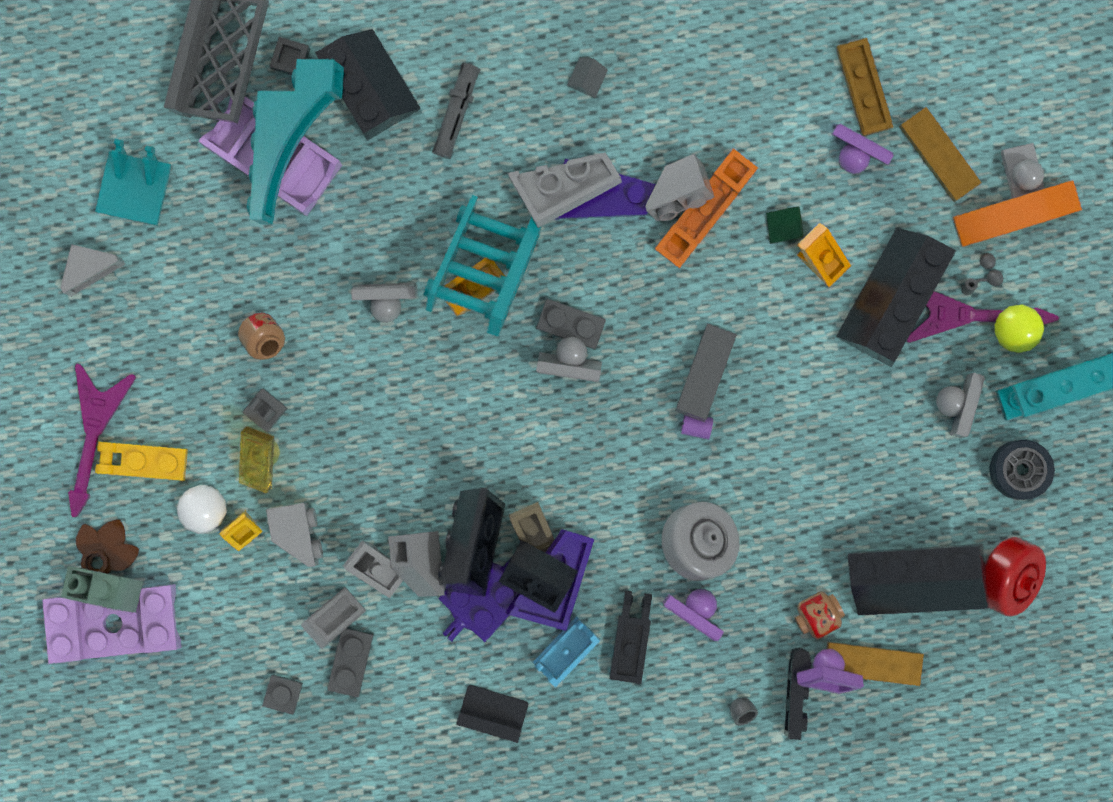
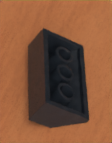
M896 228L837 333L836 338L892 367L957 250L928 235Z
M983 544L857 551L848 554L850 587L858 616L989 609Z

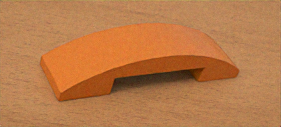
M733 148L709 180L715 197L707 200L699 208L685 210L659 242L655 250L680 269L757 171L758 167Z
M1071 180L954 216L953 220L961 245L964 247L1081 211L1082 207L1074 181Z

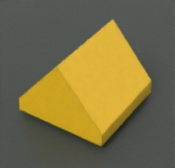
M245 510L225 526L219 534L232 547L240 551L263 531Z

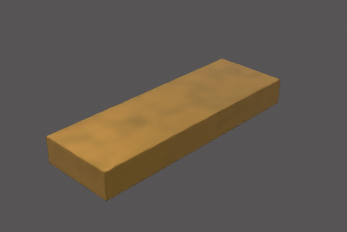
M864 38L837 46L836 50L862 136L892 129L894 126L868 39Z
M927 107L899 126L954 202L982 183Z
M827 642L826 649H834L843 656L845 672L862 675L863 679L915 686H920L924 657L922 653Z

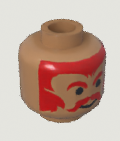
M255 313L247 317L239 327V340L247 353L254 359H270L276 356L285 344V335L282 328L269 314Z
M820 591L798 604L797 610L799 615L795 617V621L803 634L809 632L815 639H820L839 629L842 625L841 618L845 614L833 594L828 596L825 592Z

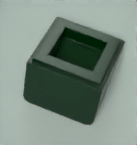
M800 206L766 213L770 244L802 240L804 233Z

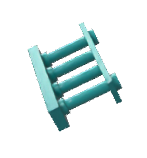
M472 195L468 205H461L456 218V223L459 225L435 279L429 278L423 292V296L427 297L425 310L432 312L439 298L485 315L484 319L489 320L486 333L499 337L539 239L542 226L538 228L531 217L527 228L521 226L519 229L475 213L478 197ZM473 225L516 241L515 244L519 245L517 252L511 250L508 253L465 237L469 226ZM459 248L506 265L505 269L509 270L507 277L501 275L499 278L455 262L454 260ZM450 273L494 289L495 293L499 296L496 302L490 300L488 303L443 285Z
M1113 353L995 390L1004 419L1010 420L1019 416H1023V418L1112 390Z

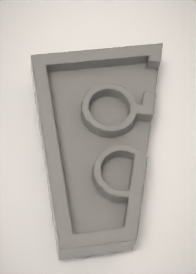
M606 152L568 160L566 164L548 168L547 165L535 167V171L519 174V171L507 173L538 228L622 183L620 175Z

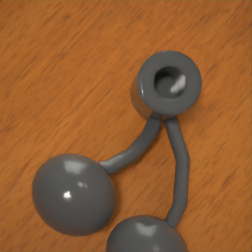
M984 253L980 257L979 265L984 269L990 270L995 266L996 259L991 253ZM991 270L987 278L978 280L970 278L962 285L961 291L966 296L971 295L978 287V282L984 281L989 282L992 286H999L1003 282V274L999 270Z

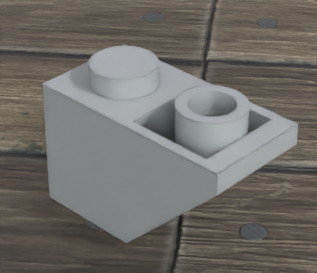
M692 154L665 166L645 206L647 212L657 222L671 220L678 213L689 208H699L707 200L715 197L704 164L695 154Z
M308 502L267 509L271 541L306 566L313 567L319 565L318 559L323 558L320 539L311 540L310 534H314L313 527H317L315 509L309 508Z
M438 531L389 536L391 569L418 597L445 595L444 587L439 585L440 580L438 578V571L441 565Z

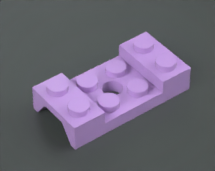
M231 97L228 104V108L225 111L226 114L230 113L232 105ZM245 97L238 124L218 121L213 130L203 135L199 142L212 153L249 176V168L253 164L254 151L251 148V136L255 132L256 120L253 116L254 102ZM303 136L289 160L281 181L278 197L307 217L341 168V162Z
M175 584L142 588L136 613L109 609L60 597L43 599L48 664L144 652L170 651L182 648L181 638L176 629L174 608L176 597ZM111 614L118 615L122 620V628L118 632H111L106 627V619Z

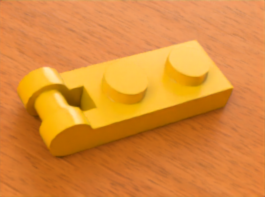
M98 442L97 451H100L99 464H96L95 473L185 481L188 449ZM113 452L122 453L121 466L112 465Z

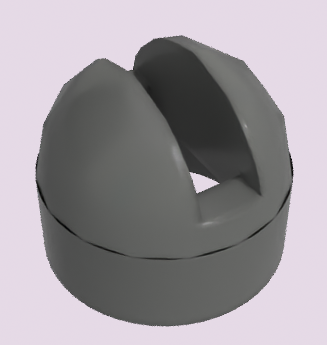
M747 698L735 699L729 709L732 719L738 726L750 723L758 715L756 707Z

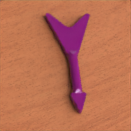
M934 291L926 305L930 312L928 319L909 335L906 342L911 343L973 321L996 322L998 315L1003 310L974 309L967 304ZM1037 307L1033 308L1042 318L1044 325L1059 320L1057 315Z
M81 364L75 365L86 436L74 490L68 492L72 517L76 518L79 516L90 498L87 488L98 437L102 434L136 380V376L133 374L128 375L107 391L100 392Z

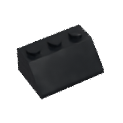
M373 29L342 36L315 52L318 59H334L344 67L342 100L367 141L421 109Z
M475 488L460 491L459 500H456L453 505L452 515L454 522L452 531H449L446 536L445 546L447 553L445 562L441 563L438 571L439 585L449 591L482 597L486 596L505 509V503L489 489Z

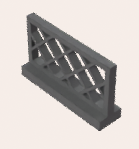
M191 0L164 108L188 118L195 116L238 124L269 4L268 0ZM221 1L228 2L232 10L219 19L217 15ZM251 5L257 6L254 17L245 22L241 13ZM236 17L241 27L228 36L224 26ZM219 30L224 40L211 49L212 35ZM243 35H246L248 38L247 46L238 53L233 43ZM229 48L233 58L220 66L216 56ZM211 61L216 71L206 79H203L204 66ZM238 65L240 69L239 78L230 84L225 74ZM220 78L225 89L213 97L208 87ZM203 91L208 102L196 109L194 108L196 97ZM230 95L232 99L230 113H222L217 104Z

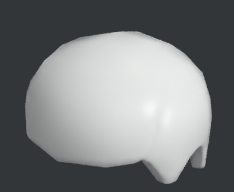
M198 485L188 489L180 497L177 505L178 520L186 530L197 534H204L215 530L222 524L227 513L224 497L217 489L208 485Z

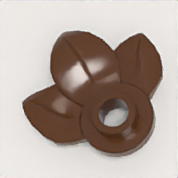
M112 520L103 525L98 531L87 524L81 526L76 536V546L83 555L81 558L82 569L109 574L112 570L122 571L133 564L138 557L139 548L134 545L124 544L126 540L125 528L121 520ZM95 557H100L103 560V565L100 569H96L92 564Z

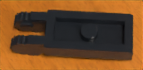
M625 590L622 612L618 617L609 676L611 680L636 684L642 683L651 624L649 614L652 594L645 593L642 598L641 618L629 617L633 595L632 591Z
M800 647L792 649L788 662L784 734L792 740H801V734L807 731L808 724L807 713L803 712V700H808L809 687L798 684L797 673L811 669V655L809 651L803 650V648L800 649Z

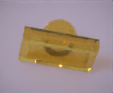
M248 426L241 431L240 484L267 493L272 488L273 465L280 456V449L277 442H275V436Z

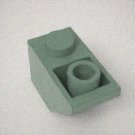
M68 566L60 598L136 613L143 581Z

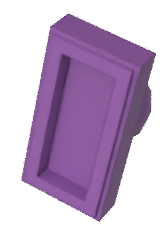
M842 124L836 125L831 134L847 143L840 151L839 163L848 173L856 174L864 171L869 165L870 156L885 165H889L894 156L893 152Z
M706 589L692 591L687 597L686 605L670 594L664 600L663 606L715 642L724 633V631L707 620L715 614L717 609V600L710 591Z
M823 649L818 652L814 658L813 669L797 673V681L800 686L841 694L864 687L863 676L845 672L843 656L834 649Z

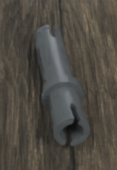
M461 63L454 89H450L448 94L451 98L436 143L432 149L433 154L451 159L468 104H472L474 99L472 92L481 71L480 68L468 63Z

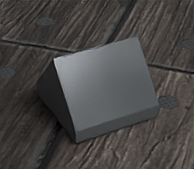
M579 57L567 86L596 98L608 69L593 58Z

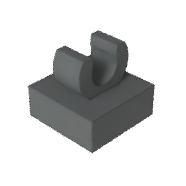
M262 388L242 413L268 433L288 408Z

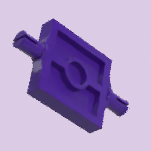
M510 559L504 566L493 562L485 597L446 590L445 595L438 598L455 618L446 630L442 632L445 637L449 635L448 639L451 642L464 628L473 631L481 640L487 642L510 616L505 612L518 593L498 582Z

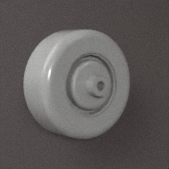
M695 502L675 510L665 522L662 531L663 553L669 565L680 576L693 581L715 578L726 573L737 559L740 546L738 530L731 516L720 506L710 502Z

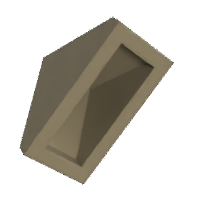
M539 502L508 515L520 541L523 540L546 552L555 540Z

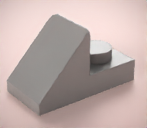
M361 541L342 566L345 570L388 598L393 595L403 582L391 569V559L381 553L370 542Z

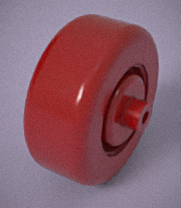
M1010 537L998 544L985 562L990 609L1012 617L1021 614L1031 605L1040 591L1046 573V557L1039 546L1019 537Z

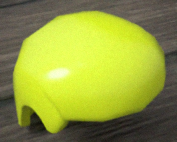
M1021 304L1009 306L1003 310L996 319L994 331L999 344L1003 348L1011 352L1022 353L1031 351L1040 343L1044 333V324L1035 309Z

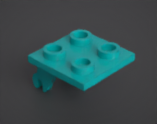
M115 139L113 144L116 145V148L108 153L95 212L158 226L172 165L159 162L155 156V148L153 146L147 145L145 147L146 157L129 156L124 149V141Z

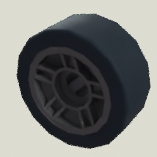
M1027 439L1009 441L1000 446L992 456L989 467L991 481L996 489L1004 496L1016 500L1034 499L1042 495L1052 484L1055 474L1054 461L1048 450L1038 442ZM1022 464L1025 468H1028V473H1024L1022 476L1017 473V466Z

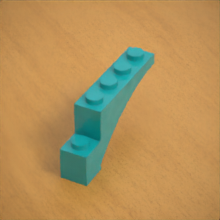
M297 59L296 69L292 72V85L295 91H258L257 101L253 104V116L256 124L255 132L251 136V148L254 151L253 164L249 168V180L252 183L251 196L247 199V212L250 215V220L259 224L273 225L276 200L281 181L296 147L319 115L335 99H342L344 67L334 59Z

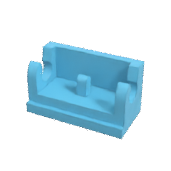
M576 616L569 623L567 631L563 630L533 661L535 668L542 672L556 688L600 642V638Z

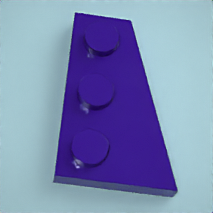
M619 174L622 183L554 220L647 216L648 212L645 206L656 184Z
M561 529L546 551L548 555L578 571L556 613L519 593L505 613L567 631L594 539Z

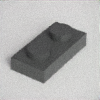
M546 299L536 329L563 339L576 337L586 347L596 350L606 319Z
M346 628L341 632L327 688L328 691L359 697L374 634Z

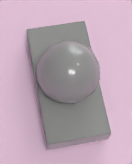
M1033 143L1001 151L1012 199L1045 189L1043 184L1044 170L1041 164L1038 163Z
M416 283L359 284L351 289L352 300H371L370 310L373 317L380 322L388 323L398 318L401 313L399 299L416 298L418 296V289Z
M567 337L558 343L556 354L539 353L536 372L598 382L600 380L602 362L586 359L587 348L585 344L576 337Z
M977 373L967 374L963 390L957 386H948L939 392L936 399L939 411L947 417H955L950 435L958 438L969 436L985 380L983 375Z
M344 587L301 624V627L323 649L366 610L348 589Z

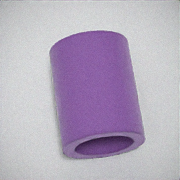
M684 415L681 434L710 439L713 418L707 417L704 423Z

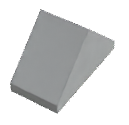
M71 244L60 289L64 294L72 297L125 265V262L114 254Z

